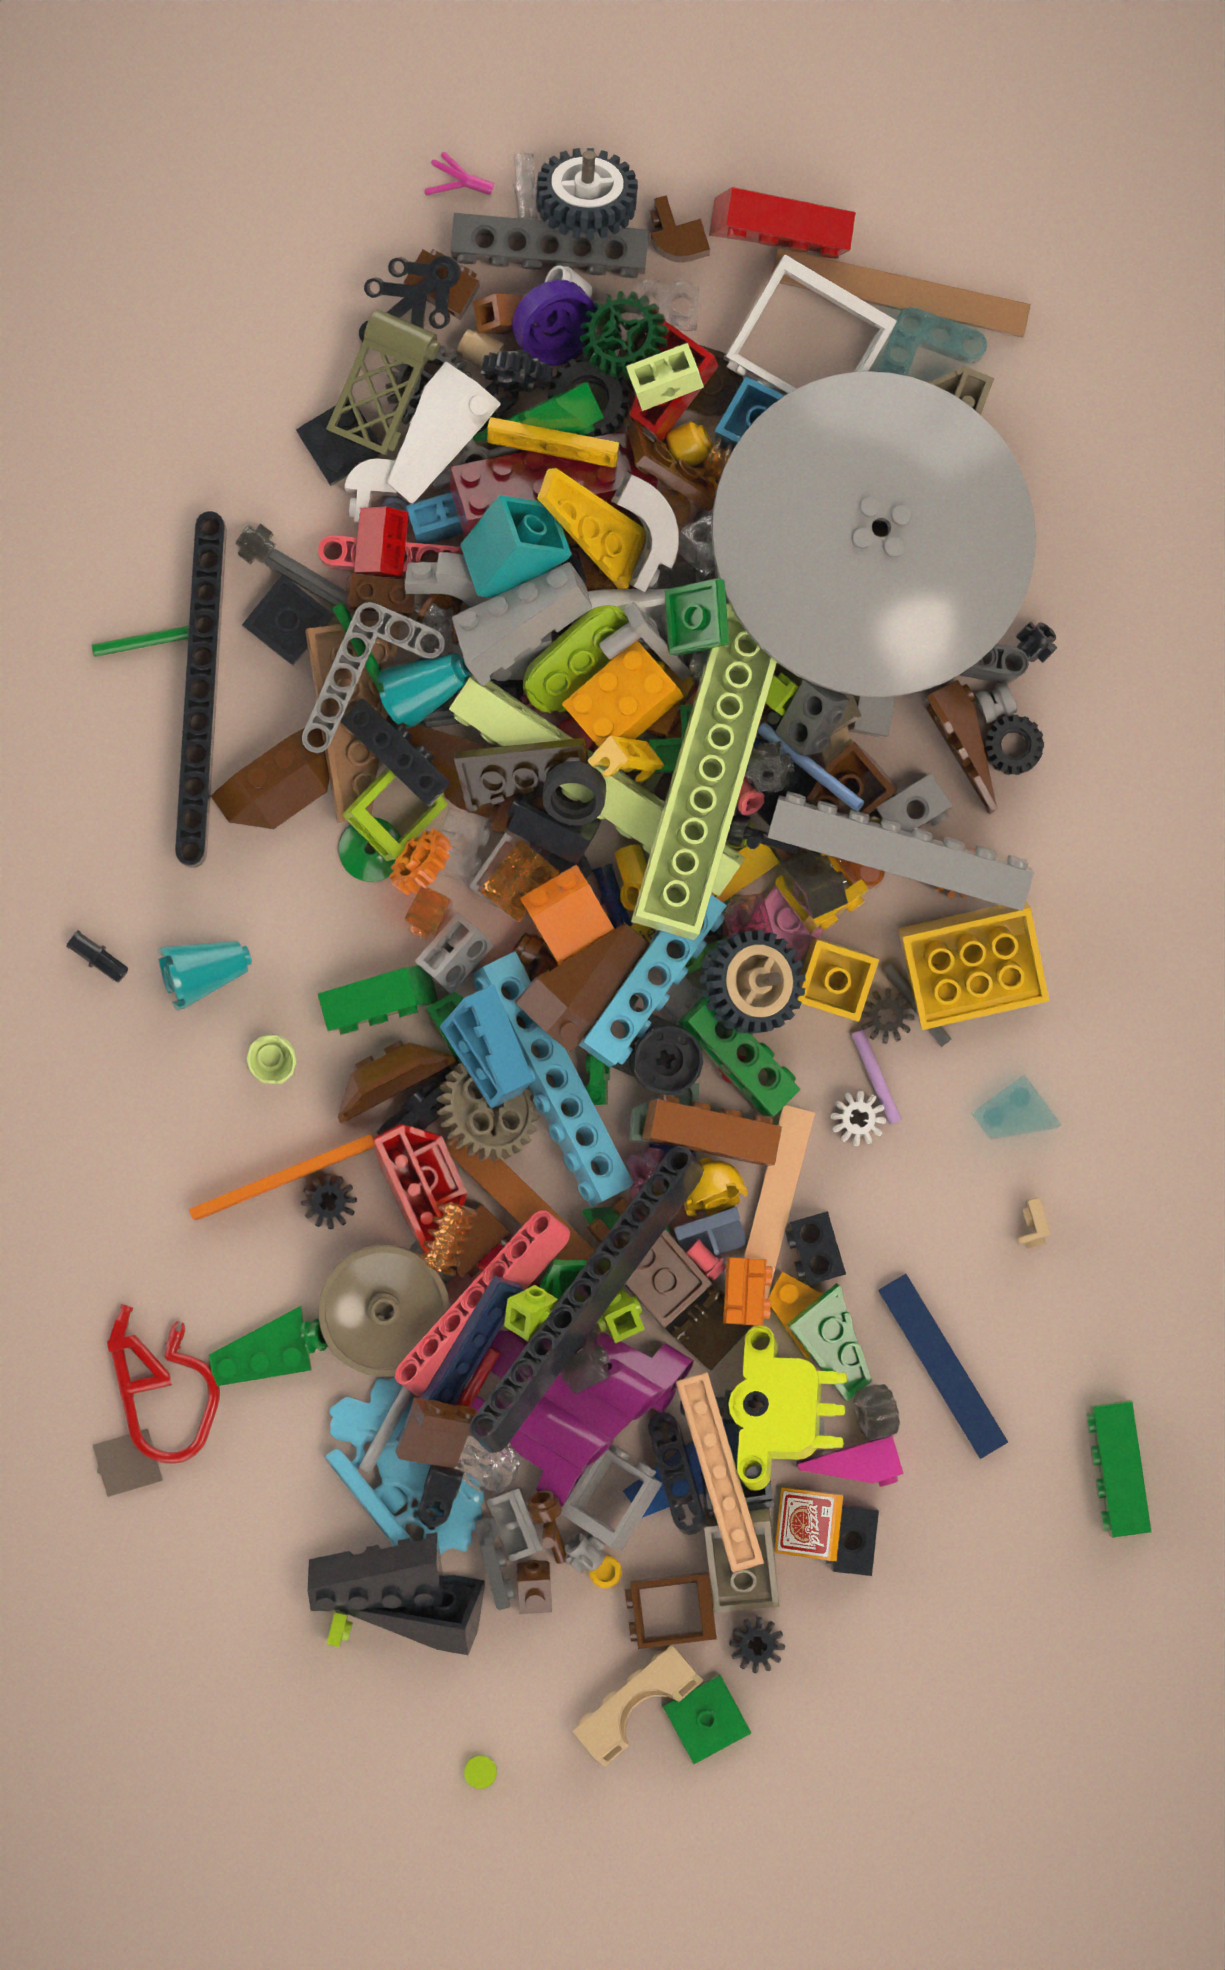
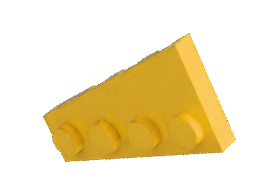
M557 468L548 469L537 499L618 589H627L646 537L645 529Z

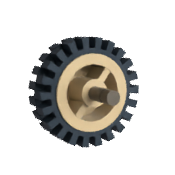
M764 930L745 931L729 935L725 940H720L715 944L718 948L712 949L707 956L711 960L704 962L702 969L707 970V975H703L700 978V983H706L707 989L701 990L702 997H709L710 1002L705 1004L708 1011L715 1010L716 1014L713 1017L717 1022L724 1021L723 1026L725 1028L736 1029L735 1032L755 1034L774 1030V1028L782 1027L785 1025V1020H791L795 1016L792 1010L799 1009L802 1004L797 998L805 994V988H800L799 983L806 981L805 974L799 975L798 968L803 967L802 961H794L793 956L798 953L794 948H786L789 942L784 938L776 939L777 934L772 932L764 933Z

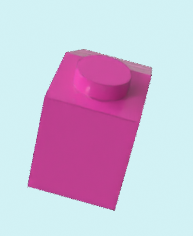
M892 1435L797 1462L800 1471L868 1483L878 1482L879 1487L898 1482L897 1476L904 1474Z

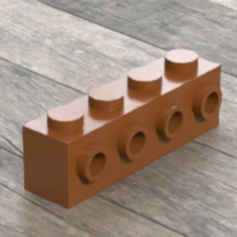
M660 1095V1099L649 1101L642 1140L674 1147L684 1146L692 1151L765 1167L775 1165L782 1126L773 1125V1119L763 1116H754L753 1120L741 1118L742 1112L732 1109H723L722 1113L710 1111L711 1105L700 1102H692L691 1106L679 1104L680 1098L669 1095Z

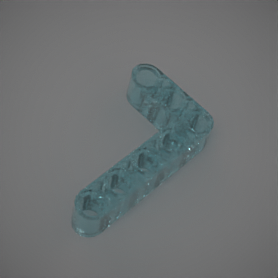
M905 308L900 312L896 320L897 322L877 372L907 376L918 346L965 364H975L983 358L987 349V340L981 332L918 308ZM911 317L918 321L920 327L918 330L910 332L904 329L902 321L905 318ZM936 329H944L949 333L950 340L945 343H938L933 338L932 333ZM968 340L976 341L980 346V352L973 355L968 354L963 348V343ZM897 347L905 349L908 353V359L903 362L895 361L891 357V350Z

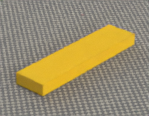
M492 417L489 419L487 442L613 468L617 465L619 442Z

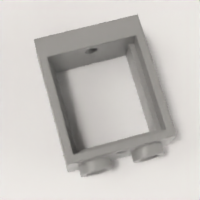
M613 1445L593 1465L585 1469L562 1507L561 1515L608 1546L623 1550L663 1482L653 1477L656 1473L655 1470L642 1462H639L636 1466L628 1460L629 1453ZM612 1462L644 1482L616 1530L584 1510Z

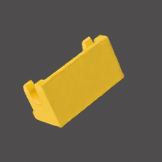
M610 736L587 760L592 767L599 765L609 767L604 770L603 777H611L619 769L628 773L633 769L642 770L641 774L635 778L636 782L646 781L657 769L661 770L664 767V764L647 741Z

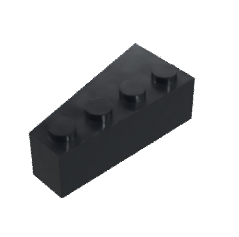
M438 1533L426 1534L425 1540L412 1542L411 1538L398 1540L397 1546L383 1549L380 1548L379 1544L369 1546L360 1554L354 1555L350 1551L309 1559L307 1591L311 1611L442 1605L443 1570Z

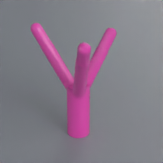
M442 152L441 157L451 167L435 159L431 161L434 167L461 181L428 188L425 190L426 195L462 187L491 195L495 183L468 174L446 152Z

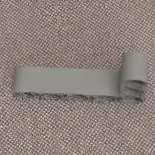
M368 602L360 605L355 611L303 731L302 741L305 748L311 752L319 753L326 750L331 744L377 637L422 657L435 658L441 654L445 645L441 633L376 603ZM368 607L374 608L379 613V621L371 627L365 626L360 620L362 610ZM395 621H404L409 626V635L403 640L393 638L390 633L391 625ZM426 634H434L439 639V648L434 653H427L421 648L420 641ZM352 638H361L365 642L366 650L363 655L355 657L347 651V644ZM339 668L350 670L353 675L351 684L346 687L337 685L334 681L336 670ZM333 698L339 703L340 709L336 716L328 717L322 713L321 703L323 700ZM319 728L325 732L327 739L323 746L315 747L309 743L308 733L310 730Z

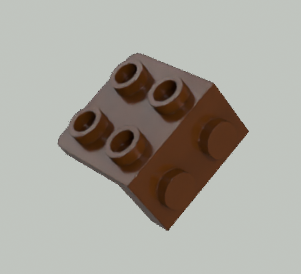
M414 1397L396 1448L397 1457L401 1460L450 1468L456 1467L467 1437L472 1436L469 1426L477 1411L475 1408Z

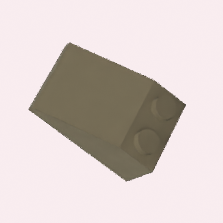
M703 1507L705 1515L704 1532L714 1613L779 1607L770 1508L749 1511L764 1564L732 1573L716 1517L709 1518L706 1508Z

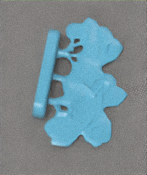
M392 1377L390 1380L386 1378H378L370 1394V1403L345 1397L330 1408L329 1412L333 1417L330 1423V1435L336 1440L351 1442L357 1447L356 1459L352 1462L338 1448L333 1449L324 1457L393 1546L398 1545V1540L411 1538L405 1531L406 1524H414L424 1528L423 1540L426 1539V1534L438 1533L440 1555L451 1548L463 1552L467 1551V1547L472 1544L471 1532L476 1529L474 1522L482 1518L481 1505L484 1502L485 1495L483 1483L463 1475L456 1499H454L447 1521L437 1526L434 1530H429L422 1524L418 1515L414 1516V1513L418 1511L419 1505L412 1508L411 1504L413 1499L416 1498L418 1499V1504H420L425 1480L431 1465L401 1460L396 1455L398 1445L396 1438L406 1423L414 1400L413 1396L376 1462L379 1467L382 1484L373 1490L357 1470L366 1454L363 1449L364 1444L373 1442L402 1388V1385L396 1381L395 1377ZM386 1485L399 1487L407 1495V1511L401 1515H392L381 1501V1493ZM436 1503L431 1507H426V1509L434 1511V1518L442 1515V1512L437 1510L438 1505Z

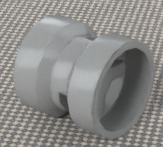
M1006 682L996 685L995 689L990 692L981 691L975 694L977 706L986 724L996 721L997 717L1002 714L1008 716L1017 712L1014 698Z

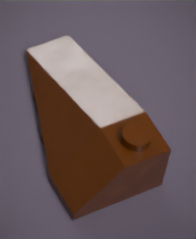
M388 715L386 720L396 727L397 723ZM404 722L401 723V725L405 728L407 724H405ZM416 725L409 729L405 728L413 735L409 741L416 748L422 744L435 757L431 762L450 781V786L443 792L444 797L457 808L467 811L454 761L455 752L491 747L422 725ZM490 802L479 806L478 810L470 813L489 819L494 805Z
M855 741L829 761L824 769L864 801L863 806L858 811L868 815L897 791V785ZM818 781L805 801L816 806L819 800L837 805V812L848 815L850 809L853 810ZM800 847L798 855L779 849L775 850L796 875L822 854Z
M623 923L592 942L591 946L574 957L571 955L563 960L564 963L548 973L545 971L538 975L516 999L515 1003L548 1035L571 1052L594 1026L650 943L628 924Z

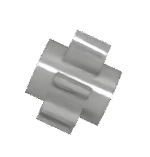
M581 1532L575 1533L565 1545V1552L568 1555L564 1559L579 1573H582L585 1568L588 1571H594L602 1564L605 1558V1552L602 1550L605 1543L589 1532L585 1535Z

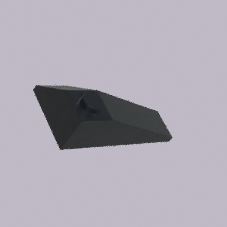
M443 1575L442 1605L362 1610L349 1609L340 1610V1612L436 1650L469 1655L479 1628L485 1580L457 1575Z

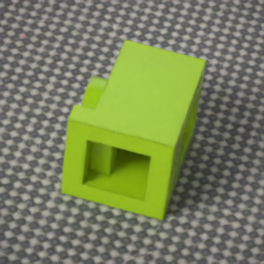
M782 672L778 677L773 674L765 703L784 717L799 686Z

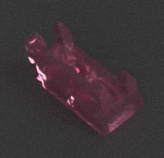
M762 893L731 897L724 912L729 935L755 930L773 933Z

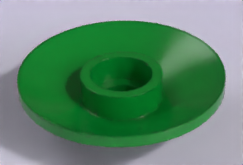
M374 817L396 841L401 838L400 833L391 823ZM350 824L343 832L339 842V857L345 870L354 878L364 882H378L388 878L394 871L391 869V866L395 864L396 859L386 861L377 851L372 855L365 853L364 848L369 842Z

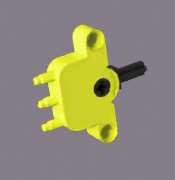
M761 1325L751 1328L745 1337L743 1377L745 1380L739 1383L734 1390H725L724 1397L715 1398L720 1415L725 1423L737 1424L741 1430L739 1432L737 1471L744 1485L756 1491L765 1488L770 1482L772 1459H805L812 1455L817 1448L834 1449L843 1447L842 1437L819 1435L820 1416L835 1417L836 1415L845 1414L844 1405L821 1403L822 1384L846 1383L847 1374L838 1373L837 1371H817L812 1363L800 1358H778V1342L772 1331L766 1326ZM768 1338L770 1342L767 1348L763 1350L754 1348V1344L758 1339ZM680 1401V1412L682 1415H686L682 1401ZM761 1402L764 1407L759 1408V1413L755 1414L752 1408H756L757 1403ZM760 1466L762 1467V1472L759 1477L755 1479L746 1477L749 1468Z

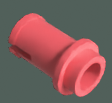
M700 1239L695 1240L685 1251L707 1278L715 1280L726 1268L722 1263L724 1259L722 1257L718 1259L701 1243Z

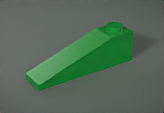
M585 382L503 420L586 435L594 431L593 424L604 417L588 383ZM488 427L477 432L472 437L473 440L487 441Z

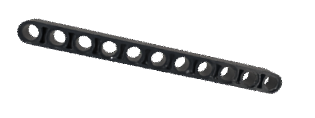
M207 511L199 515L195 523L175 844L176 857L183 865L190 868L198 867L204 863L208 849L227 528L224 520L218 513L213 511ZM210 520L217 521L220 524L219 531L212 536L205 535L202 530L203 525ZM215 553L218 556L215 566L212 568L201 566L200 561L204 554ZM204 585H212L216 589L215 596L210 600L205 601L199 598V590ZM203 617H209L214 621L213 628L207 633L199 632L196 627L197 622ZM202 649L209 650L212 653L211 661L202 666L196 664L194 659L196 653ZM198 682H207L210 686L209 693L203 698H197L193 695V687ZM197 714H203L208 718L207 726L198 731L192 729L191 719ZM196 746L203 747L206 751L204 760L199 763H193L189 760V752ZM201 779L204 783L203 791L195 796L188 794L187 784L189 781ZM191 811H197L202 816V821L196 828H189L185 825V816ZM192 843L197 844L200 848L199 856L192 861L185 860L183 857L185 846Z
M676 1146L665 1155L555 1305L548 1318L544 1320L473 1417L469 1426L470 1434L486 1451L497 1453L508 1445L700 1182L704 1172L703 1166L687 1147Z

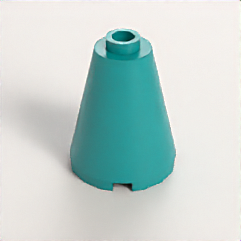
M458 654L391 665L381 670L378 675V684L383 682L384 691L379 693L387 713L397 724L404 722L407 724L405 728L409 729L418 725L461 690L469 680L471 672L467 668L464 658Z
M239 941L164 946L158 949V953L164 956L159 958L158 961L168 994L174 992L177 998L176 1001L172 1002L176 1010L187 1008L247 973V965L252 964L248 947L246 945L241 946Z

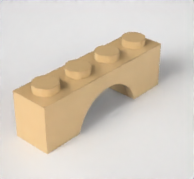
M673 1645L668 1648L664 1647L654 1654L652 1662L643 1670L638 1669L632 1673L627 1679V1684L622 1689L608 1694L603 1699V1705L598 1710L584 1715L578 1721V1727L572 1732L593 1758L605 1767L629 1746L626 1734L627 1721L631 1712L639 1703L656 1696L669 1697L680 1702L704 1680Z

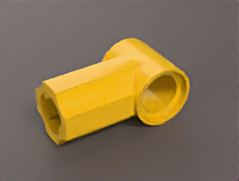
M640 844L630 845L614 852L624 883L620 892L621 902L630 911L635 909L647 867Z

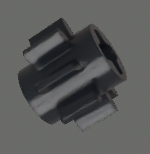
M1029 622L1016 635V638L1021 641L1017 648L1026 653L1030 662H1035L1039 659L1044 663L1057 649V646L1053 644L1056 640V634L1045 623L1039 622L1035 626L1032 622Z

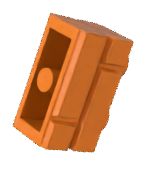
M726 1257L723 1323L763 1325V1319H770L771 1299H765V1286H772L773 1266H766L767 1259Z

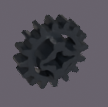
M502 350L498 354L490 352L489 356L484 355L481 375H484L486 380H494V384L501 385L508 392H533L535 388L544 390L545 387H550L553 368L549 367L548 363L540 362L539 358L530 356V352Z

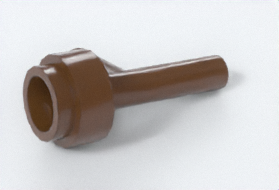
M525 932L516 943L512 953L516 951L521 963L526 967L533 960L537 962L528 974L532 982L538 975L547 970H553L558 964L553 957L541 950L544 943L542 938L534 933L530 935Z
M549 1490L536 1492L529 1498L527 1505L531 1521L539 1524L543 1523L542 1545L545 1548H551L556 1563L562 1564L566 1562L564 1558L567 1556V1553L565 1552L555 1520L562 1513L558 1496H554L553 1492Z

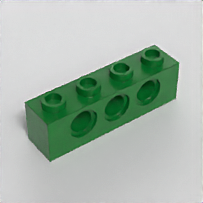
M701 997L682 1016L678 1023L696 1038L701 1049L763 1117H774L801 1090L794 1082L796 1077L785 1066L780 1067L773 1059L775 1056L774 1052L763 1042L759 1043L752 1034L735 1032L736 1029L725 1028L724 1035L719 1038L715 1033L717 1021L713 1017L716 1011H708L705 1004L709 1003L710 999L709 997ZM740 1045L746 1050V1057L742 1062L737 1058L736 1054ZM762 1068L768 1076L767 1082L764 1085H761L758 1080V1074Z

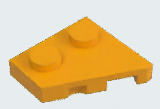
M782 1271L767 1299H771V1308L803 1355L810 1358L808 1352L786 1324L823 1294Z

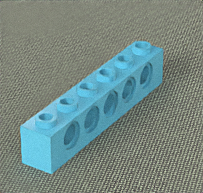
M711 894L700 934L695 940L658 930L649 942L650 945L594 1026L578 1045L609 1068L616 1065L617 1062L622 1065L633 1050L629 1045L635 1036L641 1038L650 1027L652 1022L648 1018L654 1009L659 1012L668 1001L670 995L666 992L672 983L678 985L687 974L689 969L685 967L691 956L696 959L705 948L707 942L703 939L709 930L715 932L725 919V916L721 913L727 905ZM669 942H674L680 947L681 953L678 959H673L667 954L666 947ZM651 968L657 969L661 973L662 982L660 985H653L649 981L648 972ZM632 995H637L643 1000L644 1007L641 1012H636L630 1007L629 1000ZM614 1021L620 1022L625 1028V1035L622 1039L614 1037L611 1033V1024Z

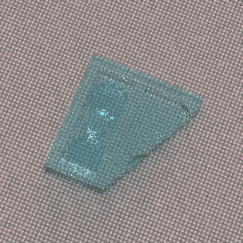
M1025 1074L971 1113L990 1140L1055 1129L1062 1125Z

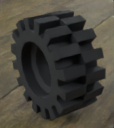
M1013 714L1012 716L1002 717L991 726L984 740L985 754H987L988 762L992 763L995 767L994 769L998 772L1002 771L1006 775H1020L1028 772L1042 757L1044 748L1042 731H1039L1038 725L1035 722H1031L1026 716L1020 717ZM1009 733L1021 734L1027 744L1025 753L1019 757L1006 755L1001 746L1003 737Z

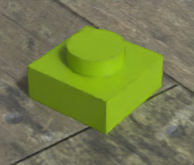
M339 1610L334 1612L327 1645L340 1647L342 1640H349L353 1622L347 1621L348 1614Z

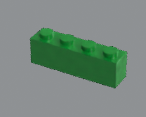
M1127 1400L1090 1406L1091 1413L1086 1414L1088 1432L1095 1435L1096 1446H1091L1093 1465H1099L1101 1478L1096 1479V1490L1098 1498H1104L1106 1511L1100 1512L1103 1531H1109V1536L1112 1538L1150 1533L1152 1531L1133 1401Z

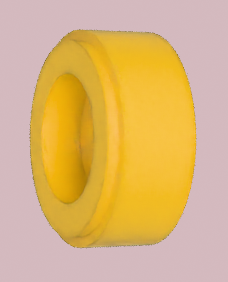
M605 1555L602 1564L594 1571H589V1576L596 1586L611 1588L620 1581L622 1568L616 1558Z

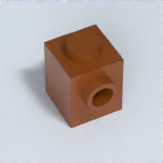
M495 293L473 301L478 333L503 335L511 333L514 312L523 299V295Z

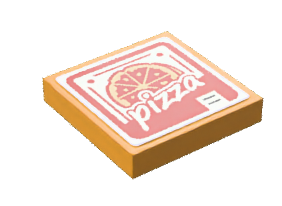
M781 1487L774 1553L837 1561L843 1495Z

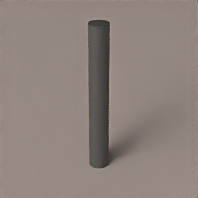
M891 962L882 970L918 1016L911 985L894 963ZM942 1026L928 1029L941 1047L952 1040Z

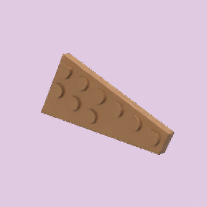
M379 619L361 622L365 626L371 627L376 625ZM400 620L395 621L390 628V633L395 639H398L399 627H401ZM341 624L305 630L316 699L319 697L346 632ZM377 637L371 652L381 670L388 666L394 665L398 646ZM349 640L347 651L350 655L359 657ZM364 666L343 717L363 698L386 719L387 711L381 701L379 691ZM347 668L336 670L334 681L337 685L346 687L351 684L353 675ZM327 698L323 700L321 711L324 715L334 717L338 714L340 706L335 699ZM340 721L331 744L325 750L337 823L348 822L342 814L377 779L379 759ZM322 730L323 742L325 744L327 737ZM374 800L365 808L371 815Z

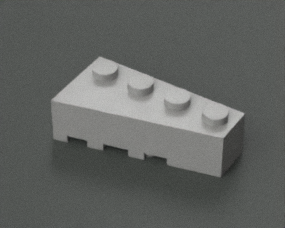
M568 562L452 616L465 664L482 687L491 680L489 675L501 667L504 670L515 663L513 658L529 647L533 650L541 645L545 635L552 630L559 632L591 609L592 605L585 583L572 564Z

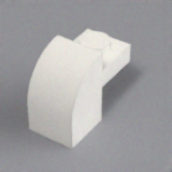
M366 460L358 464L348 475L345 491L346 493L357 494V498L350 499L349 517H355L354 522L356 526L359 525L360 508L371 507L372 495L398 496V492L387 484L395 460Z

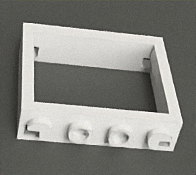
M784 255L781 257L723 358L729 362L727 367L741 376H744L747 372L757 378V382L772 390L775 389L785 396L796 390L793 386L738 354L784 274L878 329L854 372L869 371L897 321L789 256Z

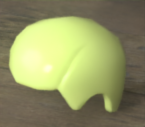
M278 1035L260 1036L249 1047L246 1058L249 1071L260 1082L278 1085L284 1083L293 1075L297 1063L296 1051L292 1044L284 1037Z

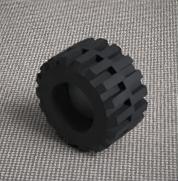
M581 356V360L575 361V358L569 360L568 365L565 367L561 366L557 370L556 376L552 377L550 388L548 389V399L568 391L585 382L595 383L606 391L608 403L602 411L604 418L593 424L595 430L583 436L597 437L612 434L617 428L620 429L625 416L627 417L629 406V389L624 381L623 374L620 373L617 379L612 378L610 371L605 375L601 374L599 366L593 367L589 363L590 359H588V356Z

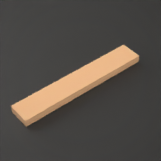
M785 1105L781 1111L778 1126H782L776 1162L773 1166H767L744 1258L767 1259L766 1266H773L772 1279L815 1112ZM765 1286V1299L768 1298L771 1286Z
M708 1372L676 1381L732 1573L764 1564Z

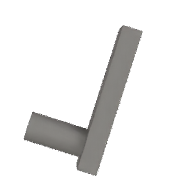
M634 602L623 609L629 622L599 643L606 656L612 659L642 638L682 681L693 674L684 655H669L668 637Z

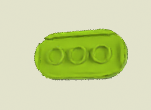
M603 605L587 611L530 663L524 674L523 688L527 698L535 708L549 713L556 710L559 712L567 711L562 703L614 659H609L599 643L629 622L623 609L612 605Z

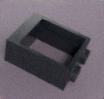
M544 785L535 787L533 792L524 795L520 792L507 816L512 818L507 830L578 865L593 840L602 819L596 818L593 822L584 825L569 826L558 822L546 811L543 806L542 796ZM558 786L556 788L557 796L564 801L572 804L583 803L579 799L574 801L565 796L561 791L562 787Z

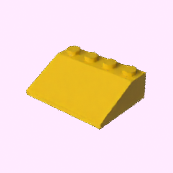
M1026 901L1023 911L998 905L898 928L906 969L922 1030L1050 1001L1032 911Z

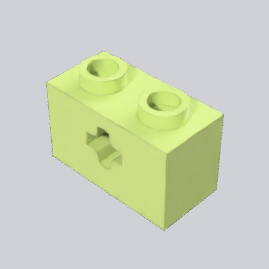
M688 343L626 366L642 411L704 388Z

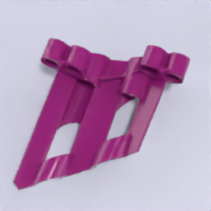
M593 1327L579 1347L607 1363L606 1371L595 1375H579L563 1368L506 1447L544 1470L536 1491H552L554 1496H558L560 1505L563 1507L585 1469L602 1457L614 1442V1438L630 1422L640 1418L651 1408L660 1413L666 1410L676 1393V1381L687 1377L693 1366V1359L667 1343L651 1358L621 1341L615 1343L608 1334L601 1333L599 1329ZM500 1330L490 1345L501 1351L491 1372L503 1378L529 1341L511 1330ZM464 1388L463 1392L461 1393V1395H460V1397L458 1398V1400H457V1402L455 1403V1405H457V1403L459 1402V1400H460V1398H461V1396H462V1394L464 1393V1391H465L466 1388ZM477 1395L471 1408H475L478 1412L486 1400Z

